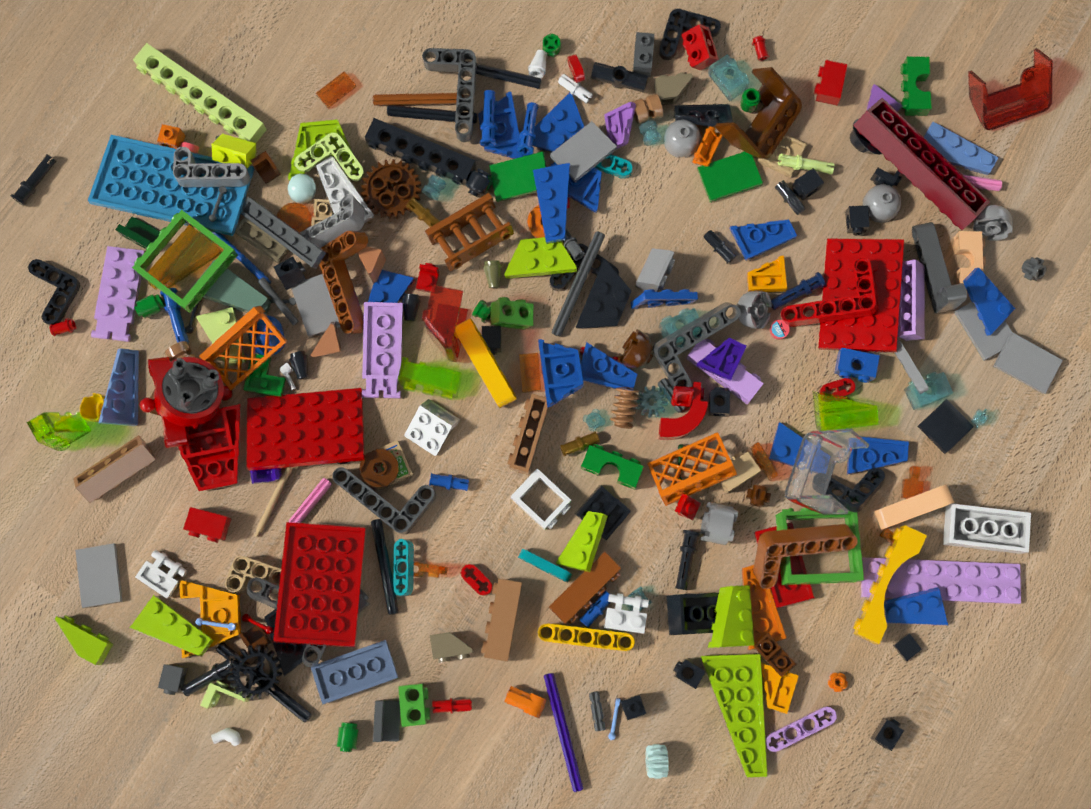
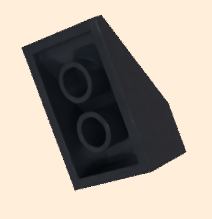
M719 593L666 596L669 636L713 633L711 629L712 624L716 620L717 612H715Z

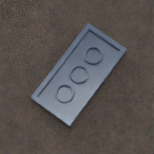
M387 640L311 667L322 705L399 678Z

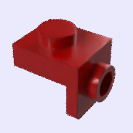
M682 493L675 512L693 521L701 503Z

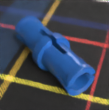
M431 473L430 486L446 487V490L452 488L468 491L469 479L452 477L450 474L444 476Z
M606 590L579 619L587 628L591 626L599 615L602 616L604 614L603 611L611 603L608 602L609 593Z

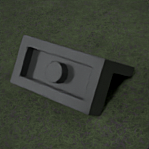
M375 701L373 742L399 741L400 701Z

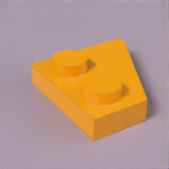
M784 255L779 256L777 260L771 263L767 262L760 268L747 273L748 292L756 290L762 292H785L787 290Z
M762 663L761 670L767 706L770 709L787 714L799 675L788 672L782 678L771 666Z

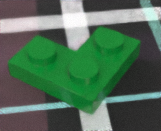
M255 354V358L264 357V355ZM270 357L245 379L243 390L281 397L286 379L268 375L271 362ZM251 360L249 361L248 370L251 368Z

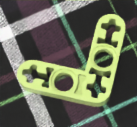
M337 133L326 135L299 154L294 161L299 171L308 172L333 154L351 180L359 181L364 176L362 166ZM330 139H338L337 144L341 149L337 151L333 144L329 145L331 143ZM316 148L324 150L322 157L314 156ZM343 152H347L350 155L349 160L346 162L340 160V154ZM310 153L311 157H312L315 161L312 163V161H311V159H310L309 161L306 162V164H307L306 167H303V166H300V167H299V165L301 164L300 160H301V159H303L304 161L308 160V159H309L308 154ZM352 163L356 170L360 169L358 171L359 175L351 176L353 172L348 165Z

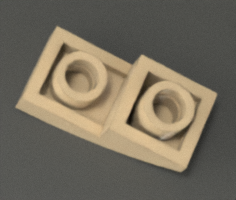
M314 199V215L311 226L333 215L329 200Z

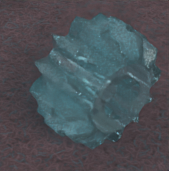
M653 385L651 391L646 386L644 387V392H638L640 397L635 401L641 404H638L636 409L640 410L643 408L642 416L648 412V418L652 417V413L657 418L659 417L658 411L661 413L665 412L662 406H667L668 402L663 401L667 398L666 394L660 395L663 389L660 388L656 392V387ZM653 398L654 402L656 401L657 403L651 406L649 405L650 402L647 403V401Z

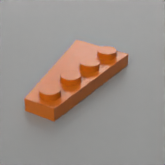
M754 565L742 568L743 586L750 585L754 645L767 633L776 642L786 639L770 588L763 589L753 573ZM748 646V650L754 649L753 646Z

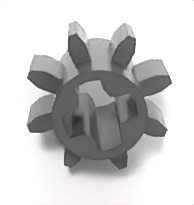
M1038 257L1027 259L1022 265V272L1025 273L1024 278L1030 281L1041 279L1046 273V266L1043 265L1044 260Z

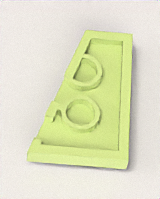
M233 307L196 316L212 344L237 322ZM231 345L229 355L238 356L239 345ZM229 358V366L238 364V359Z

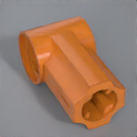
M510 686L504 702L522 709L523 712L540 718L547 699Z

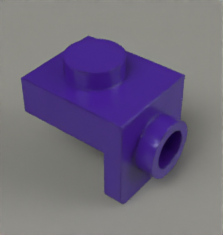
M281 468L250 471L252 484L276 482L281 476Z

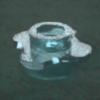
M986 408L984 411L978 409L971 422L976 424L975 428L977 429L980 425L984 426L989 417L986 415Z
M593 409L592 413L583 416V422L587 423L588 429L592 432L596 428L605 425V419L600 416L598 409Z

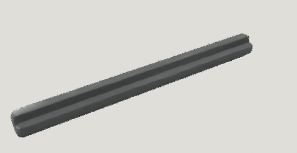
M596 231L554 324L552 329L553 335L560 337L564 331L605 238V234Z

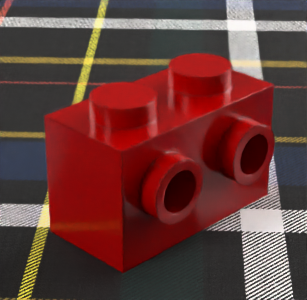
M698 24L682 34L683 46L687 51L688 63L692 68L702 71L719 61L709 27Z
M825 60L824 65L819 67L817 77H820V81L815 85L814 94H817L815 101L838 105L848 64Z
M190 507L183 530L189 531V536L200 538V535L208 536V541L218 543L219 540L225 541L232 519L227 516Z

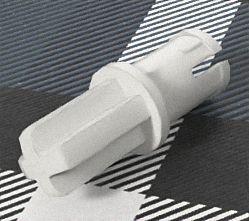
M565 74L558 80V83L570 91L571 95L574 94L586 104L590 100L588 98L593 96L592 93L580 85V82L576 83Z

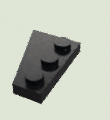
M730 104L674 105L675 121L688 120L697 125L714 127L716 123H733Z
M274 609L264 618L267 626L273 628L270 636L285 677L303 663L302 657L307 644L273 641L277 609ZM313 652L308 653V654L306 655L307 659L310 658V657H311L313 654H315V653H313Z

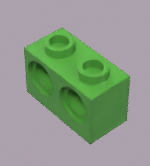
M507 297L498 298V300L491 303V326L521 330L532 327L533 304L526 303V300L510 301Z
M424 684L398 686L401 726L426 725L427 720H430V708H426V700L429 699L428 687L424 688ZM412 689H416L419 692V698L416 701L411 700L409 697V692ZM414 709L419 710L421 713L418 721L411 718V712Z

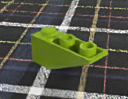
M56 616V622L77 655L94 665H102L113 646V643L108 641L109 637L98 633V635L92 633V628L81 624V626L75 624V619L70 616Z

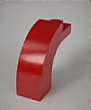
M693 382L694 395L691 407L684 416L679 418H660L659 440L683 438L699 426L708 407V401H700V399H704V388H701V382Z

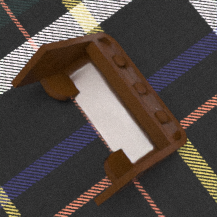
M773 67L758 68L751 71L762 84L758 92L761 95L760 102L763 107L747 131L744 132L735 122L716 123L714 126L732 146L760 159L771 157L802 109L800 98Z

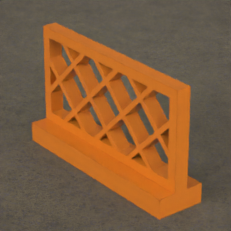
M261 306L253 307L199 355L202 360L207 361L216 368L223 382L230 390L236 388L288 342L264 314L265 310ZM261 319L266 324V332L257 331V322ZM246 332L252 333V344L243 343V335ZM256 333L265 334V345L256 344ZM269 335H275L280 340V343L276 346H269ZM231 345H239L238 356L229 355ZM243 346L252 347L251 357L242 356ZM256 347L265 348L263 358H255ZM218 357H225V367H218L214 360ZM229 358L238 359L237 369L229 368ZM242 359L251 360V368L249 370H241ZM228 371L237 372V380L233 384L228 379Z
M718 432L647 463L665 506L679 501L682 493L690 496L737 475ZM717 439L718 445L716 450L707 448L710 442ZM692 450H701L698 458L690 456ZM705 451L713 453L710 461L702 459ZM717 455L723 456L727 460L721 464L714 463ZM678 456L683 458L680 466L672 464L673 459ZM687 459L695 461L692 469L684 467ZM699 463L708 465L705 471H696ZM660 464L665 465L662 474L655 472L653 467ZM670 467L678 469L675 477L666 475ZM682 471L690 473L689 477L685 480L678 479ZM664 479L672 481L669 487L662 489L661 484Z

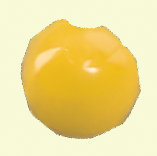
M92 393L93 396L83 398L80 404V415L87 421L99 422L105 395Z

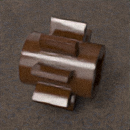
M753 485V489H748L746 499H750V505L764 507L765 503L768 504L770 502L771 493H767L768 488L765 486Z

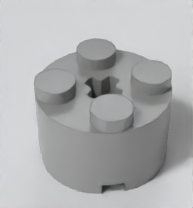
M708 502L706 507H709V511L704 512L700 533L704 534L701 540L726 545L728 541L732 542L734 538L732 527L733 522L737 520L738 511L734 510L731 506Z

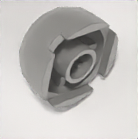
M676 120L669 125L664 136V145L668 153L674 157L687 158L698 150L701 135L696 124L688 120Z
M880 184L867 192L863 198L862 206L868 205V214L872 221L885 223L896 217L900 211L902 200L899 192L894 187Z
M986 206L975 218L973 229L974 231L982 232L984 236H988L987 240L990 241L1005 239L1013 231L1012 215L1002 206Z
M757 290L747 292L741 296L736 305L740 309L739 321L744 326L753 329L764 328L771 316V313H768V307H772L770 296L766 292Z

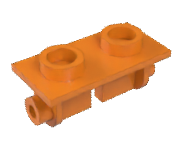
M709 126L705 130L706 133L697 152L694 153L692 163L709 166L723 137L721 133L715 132L716 129Z

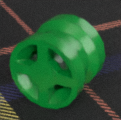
M555 34L546 35L542 41L543 51L547 53V56L555 57L561 49L560 38Z
M481 300L475 307L472 316L479 317L483 323H487L491 318V306H488L484 300Z

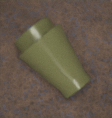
M499 260L484 262L485 266L483 269L489 288H499L502 265H500Z

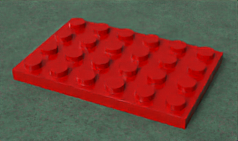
M827 238L824 270L826 287L823 288L822 300L857 295L854 262L860 257H865L870 260L873 268L877 311L870 316L820 323L819 350H840L841 348L856 351L897 352L904 239ZM862 265L858 270L866 271L868 266ZM863 284L861 286V289H868L870 287V284ZM870 301L865 302L863 307L870 308L873 303ZM848 304L843 310L850 311L853 305ZM828 307L825 309L824 313L830 314L833 312L834 308Z
M362 388L286 394L281 397L247 398L248 471L365 460Z
M286 522L274 642L355 647L366 528Z

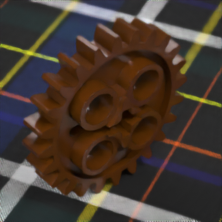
M387 159L385 160V165L378 162V168L371 166L373 172L366 171L368 178H363L362 180L365 184L361 185L362 190H364L361 192V195L366 197L363 201L368 204L367 207L370 210L373 209L374 215L380 212L381 218L387 214L388 219H391L392 215H395V218L398 219L399 213L405 217L406 210L411 213L412 211L406 207V204L413 197L420 201V196L417 194L422 193V190L418 188L422 186L421 181H418L419 175H414L415 169L409 170V164L403 167L401 160L396 164L394 159L391 164L388 163ZM394 175H400L398 180H392ZM379 182L384 183L381 188L375 187ZM401 191H408L406 196L399 195ZM386 198L392 199L389 204H383V200Z

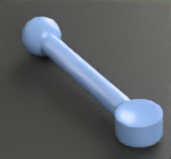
M197 618L195 621L198 626L204 624L228 628L230 631L236 629L235 623H217L205 621L202 618Z
M616 698L611 732L608 734L610 740L616 738L615 727L620 698Z

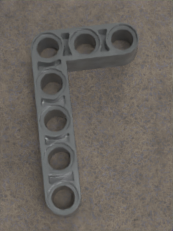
M428 48L422 54L424 67L428 71L458 72L455 131L459 141L468 142L472 139L477 72L475 53L468 49ZM429 58H435L432 62L427 61ZM449 58L454 59L452 62H446ZM466 59L472 60L470 63H465L464 61ZM466 76L471 77L468 81L463 80ZM469 94L470 97L463 98L462 95ZM463 111L469 112L466 116L461 115ZM461 129L469 130L467 133H460Z
M933 222L912 226V236L920 263L925 265V283L933 311L941 313L955 310L967 299V291L963 283L951 285Z
M725 302L654 344L653 353L673 388L677 386L681 379L685 380V384L682 387H692L691 380L677 355L736 321L740 316L738 306ZM732 307L733 313L727 317L726 311ZM716 317L715 325L710 326V319ZM699 327V334L693 336L694 328ZM679 337H683V343L677 346L676 340ZM666 346L667 352L664 355H660V349ZM675 363V370L670 372L668 370L669 365Z
M344 467L335 469L332 474L336 484L399 534L410 532L436 499L434 489L429 485H423L415 492L402 510L398 511ZM343 472L346 473V480L343 482H339V474ZM360 484L362 486L361 492L354 494L353 487ZM430 490L432 492L431 497L423 499V491ZM371 496L377 498V502L373 506H369L367 503ZM418 505L419 512L415 515L410 514V507ZM386 508L392 510V514L388 518H384L382 515L383 510ZM401 520L407 522V526L403 530L397 528V524Z
M252 578L247 585L248 596L277 609L278 600H271L269 595L271 593L279 594V586L261 578ZM253 585H259L261 586L262 590L259 592H253L251 590V587ZM307 644L302 657L304 665L307 667L318 665L327 645ZM313 652L317 655V659L310 661L306 655Z

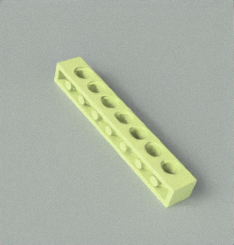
M148 43L144 45L133 59L139 72L144 75L146 73L149 74L155 83L165 85V89L171 94H178L185 104L189 105L191 103L194 105V109L202 115L204 113L207 114L209 120L216 125L220 123L224 126L223 129L230 135L234 133L240 139L257 143L267 130L260 120ZM159 64L157 68L153 69L154 65ZM184 84H188L186 88H181ZM198 94H202L200 98L196 99ZM217 104L215 108L210 109L211 105ZM227 114H232L230 118L224 119ZM246 124L243 129H239L240 125Z

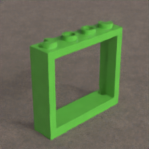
M181 210L172 217L171 223L160 231L159 237L148 245L147 251L136 259L132 268L190 313L238 254L232 247ZM185 222H188L221 247L223 252L186 296L181 299L146 272L145 269Z
M831 507L819 508V512L823 514L808 508H801V511H794L793 508L782 509V512L776 514L777 530H787L786 520L845 519V524L850 527L858 540L857 545L853 549L848 550L850 573L791 575L790 556L781 557L782 585L854 583L864 580L857 512H850L843 507H839L838 510H831Z

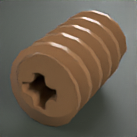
M618 387L616 391L620 392V395H614V398L618 399L619 402L613 403L617 410H611V413L615 414L616 417H611L610 420L615 422L614 425L617 427L631 429L633 425L629 422L634 421V417L631 415L636 413V410L632 407L637 406V402L634 400L639 398V395L635 392L640 390L631 387Z

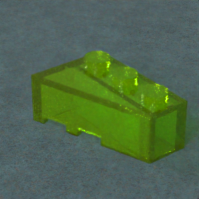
M812 391L816 429L819 431L828 432L879 425L878 409L874 403Z
M43 412L27 422L38 443L57 451L68 449L71 443L91 432L89 425L81 417L80 412L75 413V415H71L70 412H66L65 415H60L59 412Z

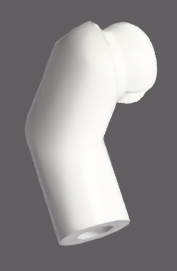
M225 728L211 735L214 744L226 740L231 742L233 746H237L242 741L239 732L231 728Z

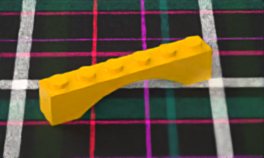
M906 525L895 530L892 537L895 539L893 545L889 546L885 552L886 561L878 568L877 574L879 577L870 586L869 592L871 595L868 600L864 601L861 607L863 613L860 618L856 619L853 625V629H855L853 634L873 644H880L887 628L884 599L888 583L901 564L920 553L927 535Z

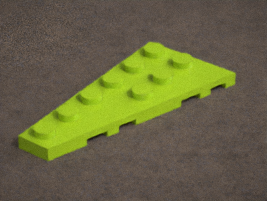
M760 654L700 656L746 777H767Z

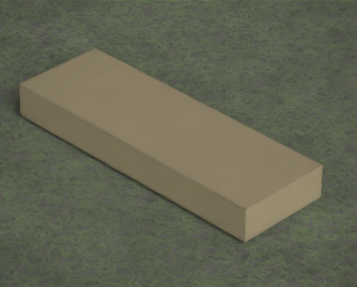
M246 217L242 219L235 229L234 233L278 264L290 251Z

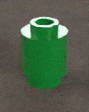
M754 88L745 90L740 101L741 109L748 113L754 112L758 108L761 99L760 93Z
M152 294L137 301L135 310L139 317L148 318L161 312L165 305L159 294Z
M341 723L336 747H340V751L352 752V749H356L359 732L357 724Z

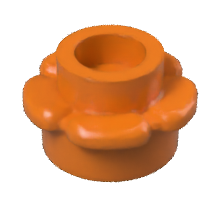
M835 672L830 675L828 685L835 692H841L848 686V681L843 673Z

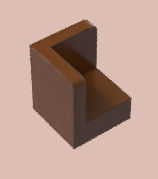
M266 151L250 160L265 184L281 175Z
M256 625L248 631L239 634L246 647L248 648V645H251L254 650L257 644L261 646L262 650L264 646L267 647L272 643L264 630Z

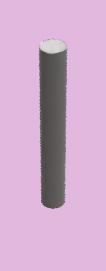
M264 277L259 279L258 283L293 326L299 322L266 279Z

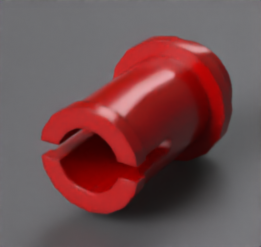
M763 36L753 38L752 46L755 47L758 61L768 59L769 55L765 45L766 39Z
M66 318L63 322L51 324L49 328L51 334L57 336L66 332L72 333L76 330V324L73 319Z

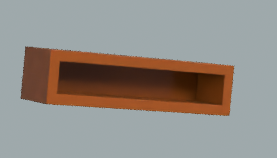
M604 552L593 562L591 571H584L549 606V609L564 624L567 622L572 624L579 617L577 612L581 608L586 610L593 603L590 599L595 594L600 596L607 589L605 585L609 581L613 583L621 575L619 573L621 567Z

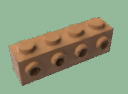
M531 394L530 399H526L524 406L526 414L525 417L520 419L518 428H521L519 435L515 436L513 442L515 450L513 454L510 453L507 462L510 465L511 471L528 476L549 407L547 408L546 397Z
M138 435L73 478L75 488L89 503L98 500L103 494L111 489H115L127 478L133 477L142 468L151 465L155 460L153 451Z
M499 578L498 583L494 582L492 594L496 595L494 602H490L489 614H492L491 622L487 621L485 628L488 638L487 641H483L481 653H485L484 658L508 662L522 582Z

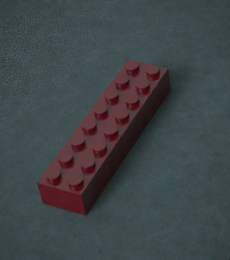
M883 98L871 106L853 125L861 135H864L870 141L874 148H877L888 161L897 167L901 174H904L911 181L913 186L917 187L928 200L938 207L941 213L945 214L961 230L966 228L990 203L970 181Z

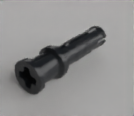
M46 154L26 181H21L19 189L14 194H11L10 197L22 206H25L26 200L31 194H35L36 186L57 161L54 158L51 159L52 157Z
M683 530V544L680 546L682 555L675 588L687 591L693 554L697 552L696 543L700 533Z
M232 655L228 656L222 663L214 664L208 672L182 685L183 694L188 697L216 680H224L230 674L227 669L234 667L229 662L230 660L236 662L235 657Z

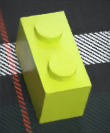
M222 133L212 143V160L240 163L248 169L252 164L250 160L256 157V143Z

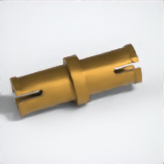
M415 197L406 204V207L418 216L417 219L424 221L429 227L440 222L430 213V209L428 207L425 208Z
M596 431L583 437H575V440L560 445V449L565 457L579 450L580 452L584 451V448L600 443Z

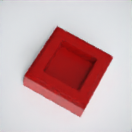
M674 386L671 399L672 406L691 407L694 388Z

